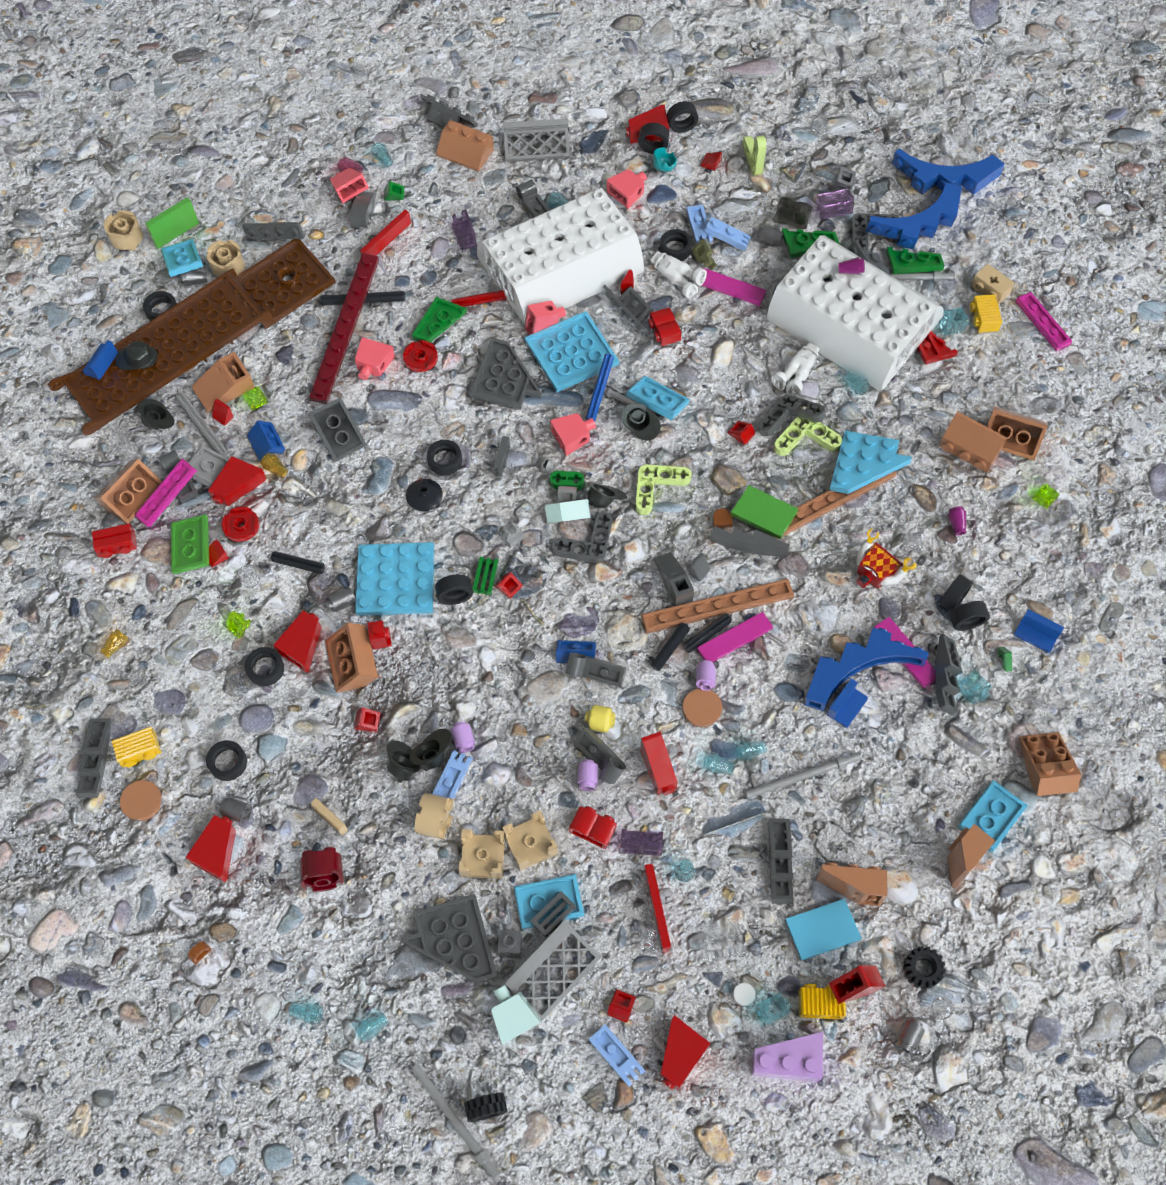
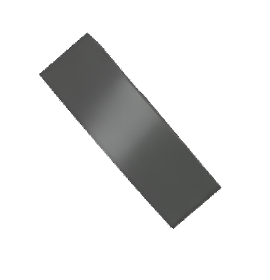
M363 191L356 195L349 215L351 227H368V222L372 217L376 192Z

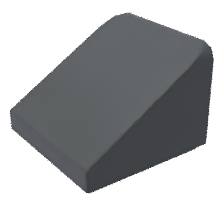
M702 552L689 567V575L698 581H701L711 569Z

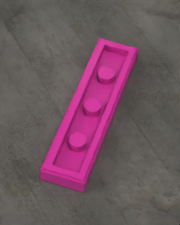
M703 268L707 274L701 286L758 306L761 305L767 292L766 289Z
M1032 292L1016 299L1017 305L1056 351L1071 345L1072 340Z
M182 458L135 516L146 526L151 527L197 470Z
M761 612L697 647V651L703 660L715 662L773 630V625L765 614Z
M890 617L874 626V628H883L892 633L891 641H901L907 646L915 647ZM927 660L924 667L902 663L922 688L936 680L935 669Z

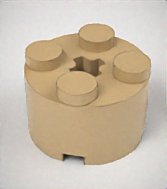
M117 211V214L113 216L110 214L104 221L105 232L114 248L133 251L143 239L141 226L135 215L130 211Z
M218 240L208 247L207 260L212 273L216 277L221 276L232 268L237 276L245 270V262L239 245L232 240H228V242Z
M424 793L419 803L421 807L420 812L416 814L415 832L420 835L444 840L447 834V827L450 828L453 821L450 811L453 809L454 799Z

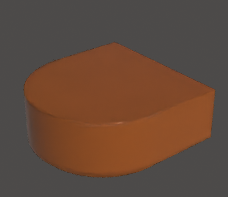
M723 508L716 510L713 514V526L718 528L733 527L730 511Z
M201 941L189 951L187 957L194 964H198L212 948L205 941Z

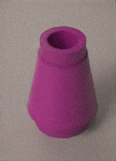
M856 257L839 262V273L856 275L865 273L864 258Z
M962 506L950 508L948 514L952 528L957 536L966 534L967 512Z

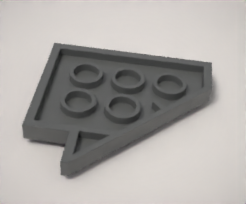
M491 338L472 386L470 398L520 410L526 395L541 399V391L509 342Z
M475 894L413 912L418 933L401 938L403 944L476 984L498 978Z

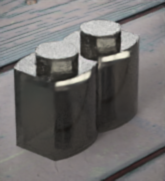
M781 197L777 204L775 220L782 224H791L798 229H807L813 207L805 202H796L794 199Z

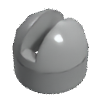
M543 458L539 463V470L543 474H549L553 471L554 464L552 460Z

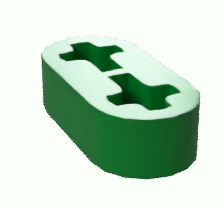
M554 471L550 474V485L554 489L558 490V486L577 487V490L584 487V476L580 472Z

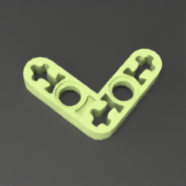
M764 135L757 136L754 140L752 136L743 137L742 145L753 176L762 175L766 154V139Z
M797 417L775 441L774 451L780 456H785L806 435L827 450L835 452L840 449L842 438L821 422H812ZM806 421L807 424L804 423V424L801 426V429H800L799 427H800L801 422L803 423V422ZM821 430L824 434L818 436L814 431ZM796 432L798 437L792 438L788 433ZM787 441V443H786V448H785V447L780 448V446H783V445L785 444V442Z
M642 465L638 471L636 511L641 515H647L652 511L654 484L688 485L692 476L690 469L677 466ZM662 472H667L670 474V476L668 478H662L660 474ZM681 474H685V479L681 478ZM643 486H647L650 488V491L643 493L640 489ZM643 499H646V508H642Z

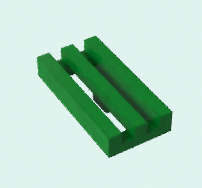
M480 556L473 593L492 595L499 564L498 559H484V557ZM483 564H486L481 588L478 589ZM490 565H493L488 590H485Z

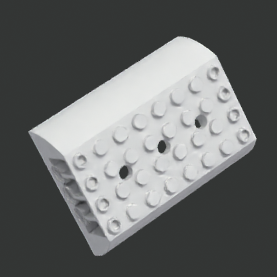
M602 188L482 240L477 245V257L498 288L504 291L507 301L524 326L528 305L552 301L557 308L564 307L565 309L604 291V285L611 288L621 283L627 272L631 269L633 277L644 272L643 257L637 234ZM557 238H562L563 240H562V241H558V240H555V239H557ZM528 251L533 252L531 255L525 253Z
M821 235L778 284L768 308L767 320L804 344L812 343L820 348L818 353L881 392L943 317V307L864 260L865 273L860 275L839 273V262L859 256L828 237ZM829 277L832 281L827 283L823 279ZM859 295L862 299L856 301L852 297ZM888 313L891 315V318L884 319L881 315Z

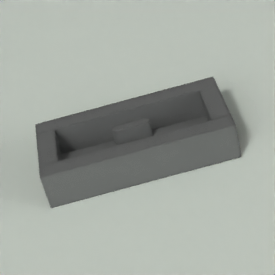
M502 436L494 464L495 476H503L511 447L510 437Z
M561 891L530 922L546 938L576 909V905ZM561 899H563L564 902L560 904L541 924H539L538 921ZM567 905H569V907L545 930L544 927L560 911H562Z

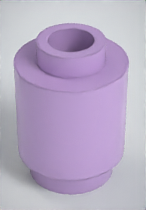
M708 660L700 661L696 667V686L703 691H709L716 686V668L713 662Z
M465 722L454 724L451 733L456 749L459 750V753L472 751L475 748V740L470 724H465Z
M583 760L582 763L578 764L577 784L580 790L594 791L595 786L598 784V764L594 763L593 760Z

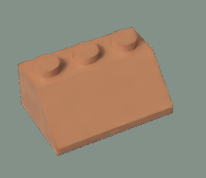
M450 120L442 130L436 156L479 172L494 151L493 136Z
M994 406L986 427L1007 437L1001 449L1002 451L1035 461L1048 424L1047 422Z
M957 411L944 433L939 447L974 465L977 469L988 473L998 458L1007 437Z
M131 459L94 499L107 512L128 524L162 481L142 461Z
M347 622L325 640L337 693L367 686L378 678L367 625Z
M975 824L970 829L965 827L948 848L951 851L947 856L951 886L954 889L995 842L993 838Z

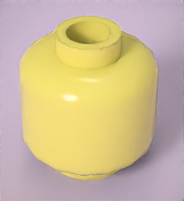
M594 705L590 711L587 710L585 722L588 723L590 730L606 733L610 728L613 729L616 715L611 707Z

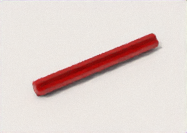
M499 290L452 299L451 302L467 307L507 298L504 291Z

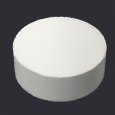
M748 983L738 984L733 992L734 1001L743 1007L751 1005L756 995L754 988Z

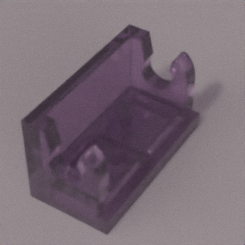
M849 188L817 195V211H820L821 220L853 213L854 196Z
M467 210L461 211L462 216L460 218H457L454 213L452 216V228L460 249L465 250L476 247V234Z
M621 830L620 853L662 856L663 832L652 833Z

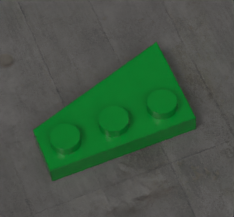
M786 228L781 230L790 258L803 256L821 235L840 245L835 232L815 230L812 233L803 232L801 229L788 231Z
M893 247L886 248V254L893 274L944 270L945 265L941 254L923 251L911 253L908 252L909 249L897 251L893 250Z
M436 297L413 332L412 338L417 341L425 340L432 342L465 315L467 308Z

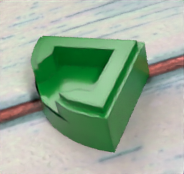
M998 647V657H1002L1003 665L1001 666L1005 672L1012 671V652L1005 647Z

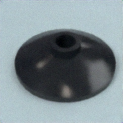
M419 479L413 482L406 491V500L409 506L417 511H430L436 508L443 497L441 486L431 479Z

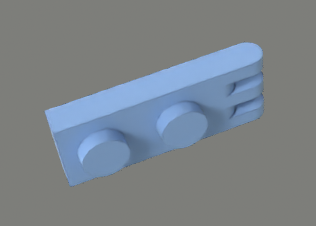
M703 204L686 207L695 244L700 242V238L702 240L703 238L706 239V237L709 242H713L712 235L704 232L708 220Z
M712 216L704 232L740 250H746L751 239L750 235Z
M454 750L432 794L454 799L473 757L468 756L464 763L466 755L461 753L457 760L458 751Z
M606 1024L589 1039L590 1043L628 1087L632 1085L630 1079L627 1078L628 1075L635 1081L639 1078L633 1071L635 1068L640 1074L646 1072Z

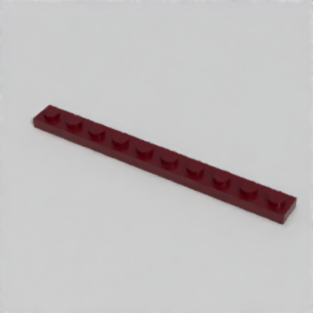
M365 253L361 255L311 390L310 401L327 404L377 269L379 256Z

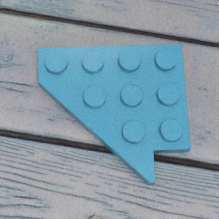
M845 431L830 491L849 494L910 464L912 457L897 454L899 440Z

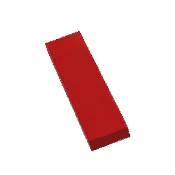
M403 210L360 250V254L365 253L377 256L411 224L410 213L407 210Z
M652 863L646 864L644 866V873L662 953L670 952L671 943L654 866Z

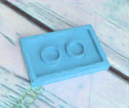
M194 239L161 249L170 277L204 267Z
M647 376L642 377L626 394L630 399L645 405L647 408L670 420H673L690 401L689 398Z
M993 780L957 827L963 831L965 827L970 829L974 824L995 840L988 849L989 852L993 853L1028 805Z
M576 874L514 887L522 930L535 927L530 920L561 891L576 905V909L564 920L584 917ZM561 899L538 923L541 924L564 900ZM569 905L560 911L548 924H552Z
M845 898L785 919L801 961L861 941L862 939Z

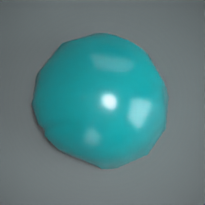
M662 147L654 150L652 163L657 170L670 172L676 167L677 158L673 152L669 154L666 148Z

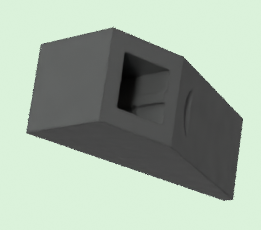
M669 552L654 557L653 560L674 605L677 606L692 601L694 588L688 575L674 555Z

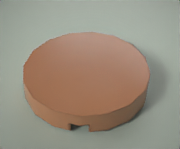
M695 689L689 692L684 699L682 706L683 715L693 726L700 728L710 727L720 719L722 702L712 690L703 691Z
M146 780L135 781L129 784L123 790L120 797L122 812L131 820L145 821L152 818L160 810L161 791L154 783Z

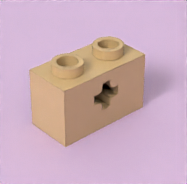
M987 264L975 274L971 286L983 295L995 294L999 305L1011 294L1015 282Z

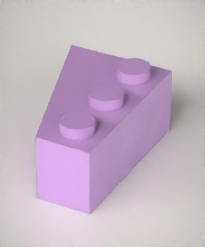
M823 1032L756 1048L752 1053V1076L819 1082L823 1079Z

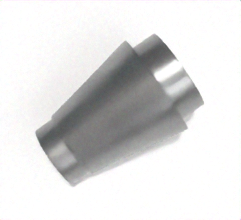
M191 270L182 273V283L187 286L207 283V272Z

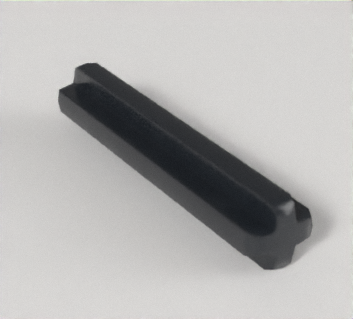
M273 551L270 557L272 562L318 574H323L325 570L324 563L278 551Z
M724 613L683 644V648L686 652L691 653L732 622V618L727 613Z
M680 623L652 661L651 667L654 670L660 671L690 631V627L686 623Z

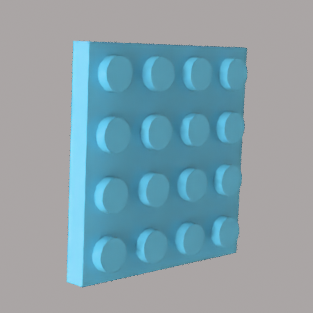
M587 311L525 337V343L556 392L598 375L605 354L614 356L611 368L619 365L618 358Z
M434 542L367 544L358 546L357 616L433 613Z

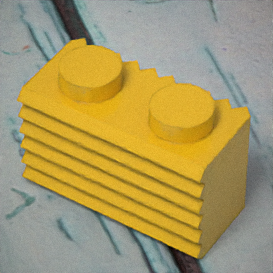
M996 295L974 296L969 306L970 312L974 314V327H977L978 333L998 332L1002 324V317Z
M151 726L111 741L116 760L122 767H132L138 761L151 760L157 754H161L156 732Z
M804 984V987L799 989V1018L844 1019L846 1017L845 1003H837L830 985H826V988H817L816 984Z

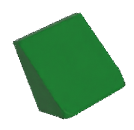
M389 181L384 189V200H403L404 186Z

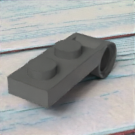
M533 180L516 186L519 198L533 218L550 211L537 193Z
M176 450L158 457L167 475L180 461ZM191 479L178 493L182 504L199 496Z
M572 652L569 653L565 673L574 677L584 676L621 688L627 667Z
M588 727L583 728L574 744L588 758L598 764V767L602 770L600 776L605 782L615 784L626 769L625 763Z

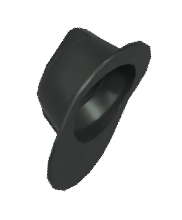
M135 341L120 350L115 360L116 365L122 370L145 369L154 365L158 355L152 346L141 341Z
M145 399L139 403L140 419L146 427L159 430L168 429L174 425L175 420L161 402L154 399Z
M631 403L624 407L621 414L622 423L635 436L646 441L653 440L658 436L661 429L660 420L645 405Z
M588 482L590 486L587 497L589 505L597 508H607L615 499H627V495L617 488Z
M445 728L432 732L412 750L410 761L415 765H420L425 771L440 766L444 761V752L452 740L451 732Z
M393 740L387 744L389 756L387 770L395 776L398 783H402L404 779H409L413 773L419 772L420 766L410 761L412 749L408 745Z

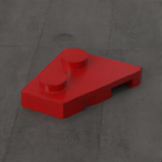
M932 331L917 347L925 365L956 357L958 351L955 348L951 350L945 345L946 342L937 337Z

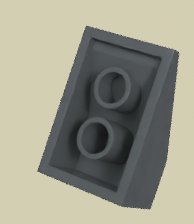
M341 397L308 413L314 428L334 462L367 446Z

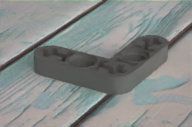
M855 214L851 222L852 242L858 241L861 243L862 249L867 253L868 232H866V227L870 217L900 218L899 216L894 214ZM862 233L864 236L858 237L855 234Z
M784 395L762 418L758 428L762 436H771L790 414L812 422H820L826 417L825 409L820 404L796 396ZM800 407H806L804 410H798ZM775 414H781L779 417H773Z
M601 512L596 516L591 542L557 538L552 542L553 554L562 558L592 563L602 562L606 557L612 529L611 514ZM603 519H607L605 528H601ZM598 534L606 536L603 541H599L595 537ZM559 545H563L561 550H558L557 548L559 547ZM598 546L600 547V554L595 556L594 553H596ZM576 547L584 549L581 554H576L573 550Z

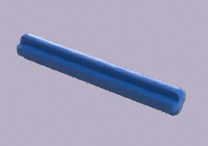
M611 354L604 355L586 414V420L590 418L594 422L596 420L614 360V356Z

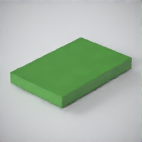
M186 197L145 224L154 246L159 249L199 224L191 200Z
M748 485L731 511V516L781 540L798 513V508Z
M203 514L172 522L171 572L179 574L209 566L208 516Z

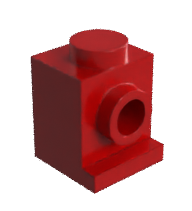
M383 620L367 623L369 640L373 650L392 647L390 629L384 626Z

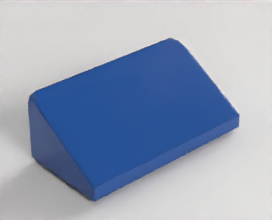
M557 640L556 663H567L569 653L572 652L595 658L596 642Z

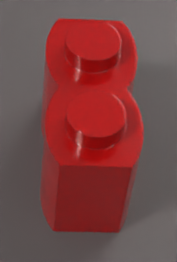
M670 307L650 313L648 325L650 329L654 330L656 342H659L661 346L681 341V330Z
M580 806L569 826V832L606 850L617 828V823L609 815L601 816L596 814V810L590 806Z

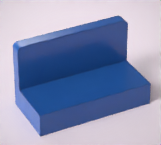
M107 340L105 344L101 343L83 369L85 375L98 380L102 378L118 354L112 341Z
M257 420L248 432L247 437L259 461L263 462L270 453L282 454L285 451V447L272 422Z
M1028 609L1020 621L1014 636L1050 653L1064 627Z
M852 678L827 713V716L845 728L849 727L868 700L866 695L856 689L858 682Z

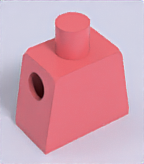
M351 168L341 173H336L330 179L342 203L369 188L363 174Z
M627 169L607 179V192L629 209L643 195L644 181L647 180V176L642 171L636 175Z
M552 301L528 305L524 328L529 335L557 324L559 318L566 316V311L564 307L557 308Z
M362 337L355 357L357 370L360 371L358 376L363 380H368L370 374L381 376L395 358L393 346Z
M578 413L550 420L551 432L566 456L590 441L589 431L596 428L592 418L583 421Z

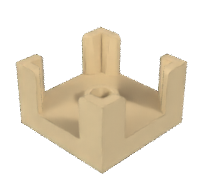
M541 810L531 814V820L513 827L512 823L502 827L506 841L520 871L558 854V847L545 825V819Z
M462 829V858L459 861L461 877L503 879L504 831L495 830L493 831L494 835H474L473 830Z

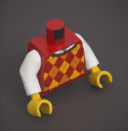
M871 528L867 532L868 539L864 540L858 551L856 564L858 565L857 573L860 577L856 582L861 588H865L869 583L875 588L896 585L908 574L907 571L914 570L917 564L914 563L911 567H908L907 564L912 558L908 557L902 563L877 542L873 544V540L879 538V532L876 537L872 538L870 533L873 529Z

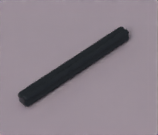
M405 291L367 293L364 303L405 301L406 294ZM347 294L322 295L320 298L321 304L323 306L343 305Z

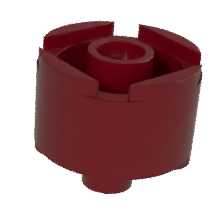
M327 847L321 851L307 850L302 852L299 867L301 887L304 890L310 887L313 892H324L337 888L336 884L339 882L341 885L343 884L342 856L336 852V848Z

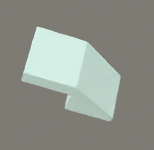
M588 499L545 505L547 523L590 518Z

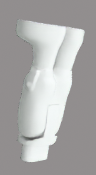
M657 251L651 259V263L655 265V268L671 280L672 284L682 287V294L687 298L694 296L698 292V286L687 281L683 276L689 277L699 286L706 279L707 272L703 268L692 270L687 263L666 253Z
M812 343L803 346L791 361L786 364L784 372L777 371L772 375L771 381L773 385L780 391H783L786 387L788 395H800L803 390L802 381L806 380L809 376L820 348ZM795 375V378L788 383L791 376Z

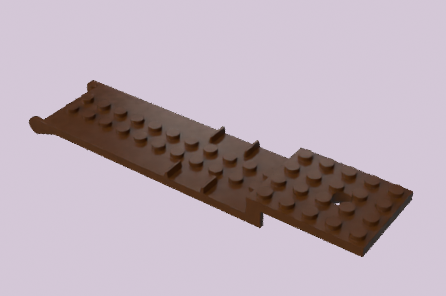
M293 239L238 276L233 268L114 345L118 353L135 341H141L152 346L158 355L157 361L153 366L145 369L122 370L116 365L115 357L100 380L84 374L83 369L87 365L85 363L73 372L52 379L48 383V387L52 391H58L66 385L92 420L85 423L81 428L84 435H91L201 361L207 362L209 356L227 344L231 343L233 345V340L257 324L261 323L265 329L269 328L335 284V278L300 239ZM286 275L294 276L291 280L284 281L283 279Z

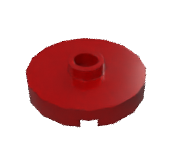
M419 340V342L415 343L414 341L405 347L403 360L406 367L411 371L426 372L436 365L438 352L435 345L431 342Z
M237 507L231 509L227 515L225 514L221 526L223 533L228 539L234 542H244L256 535L259 531L260 522L257 514L252 509Z

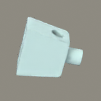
M506 985L494 990L499 1003L491 1008V1012L502 1044L540 1024V1017L521 992L511 996Z

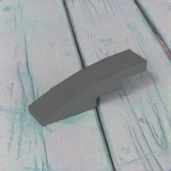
M714 526L711 532L710 541L746 553L786 557L790 544L756 529L753 535L737 528L732 533H729Z
M941 634L936 654V693L939 709L952 716L958 712L954 695L960 693L956 676L963 673L955 641L945 634Z
M111 718L90 719L81 749L83 758L78 771L80 780L76 790L77 798H98L107 761Z
M769 818L772 904H793L790 819Z

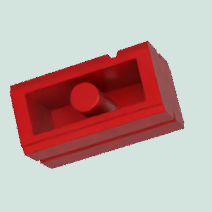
M130 523L92 531L93 548L98 557L110 558L113 554H128L132 550L137 549L135 531Z

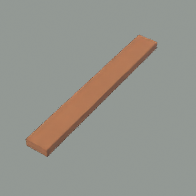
M896 471L849 494L828 490L796 507L798 508V513L783 537L896 477Z
M784 579L641 614L646 634L677 627L682 622L689 624L722 616L724 613L730 614L794 598V593L789 580Z

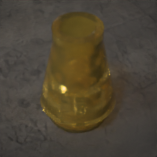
M267 453L261 460L260 464L263 466V469L280 478H284L289 471L275 454Z
M116 629L114 632H111L100 651L110 658L128 644L129 638Z

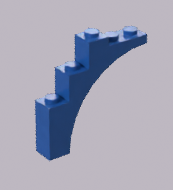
M900 148L895 151L892 164L912 179L911 186L922 195L934 186H938L940 190H943L946 182L959 186L962 185L974 195L998 178L1005 165L993 154L972 164L960 166L937 165L910 156Z
M946 182L939 199L931 207L909 217L882 218L871 216L866 232L898 240V246L914 249L919 235L933 238L938 224L952 227L958 213L962 186Z
M873 628L867 647H862L859 643L847 642L840 662L831 657L824 658L820 656L806 696L805 706L824 712L832 695L851 676L864 669L888 663H908L924 667L929 652L920 647L907 646L901 641H891L892 633L883 628Z

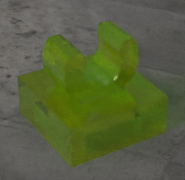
M259 386L243 394L252 411L268 403Z
M1044 484L1033 495L1032 499L1048 509L1060 494L1048 484Z
M234 610L228 614L225 627L239 639L244 636L245 630L250 627L251 620L246 621L244 619L245 614H238Z

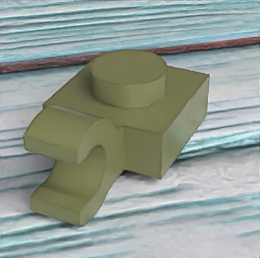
M703 238L691 250L699 263H704L705 267L708 268L710 266L711 270H713L717 266L714 259L711 258L714 252L708 241Z

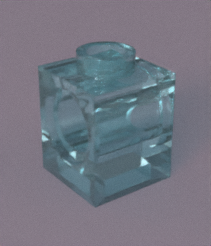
M962 307L943 311V317L940 319L939 324L944 335L965 331L969 323V317L965 314Z
M973 670L959 683L960 693L973 706L978 701L983 703L990 696L988 692L992 686L976 670Z
M781 993L765 999L755 1006L764 1028L787 1018L791 1014L789 1011L791 1005L786 997H782ZM769 1005H777L780 1008V1013L777 1015L772 1014L769 1010Z

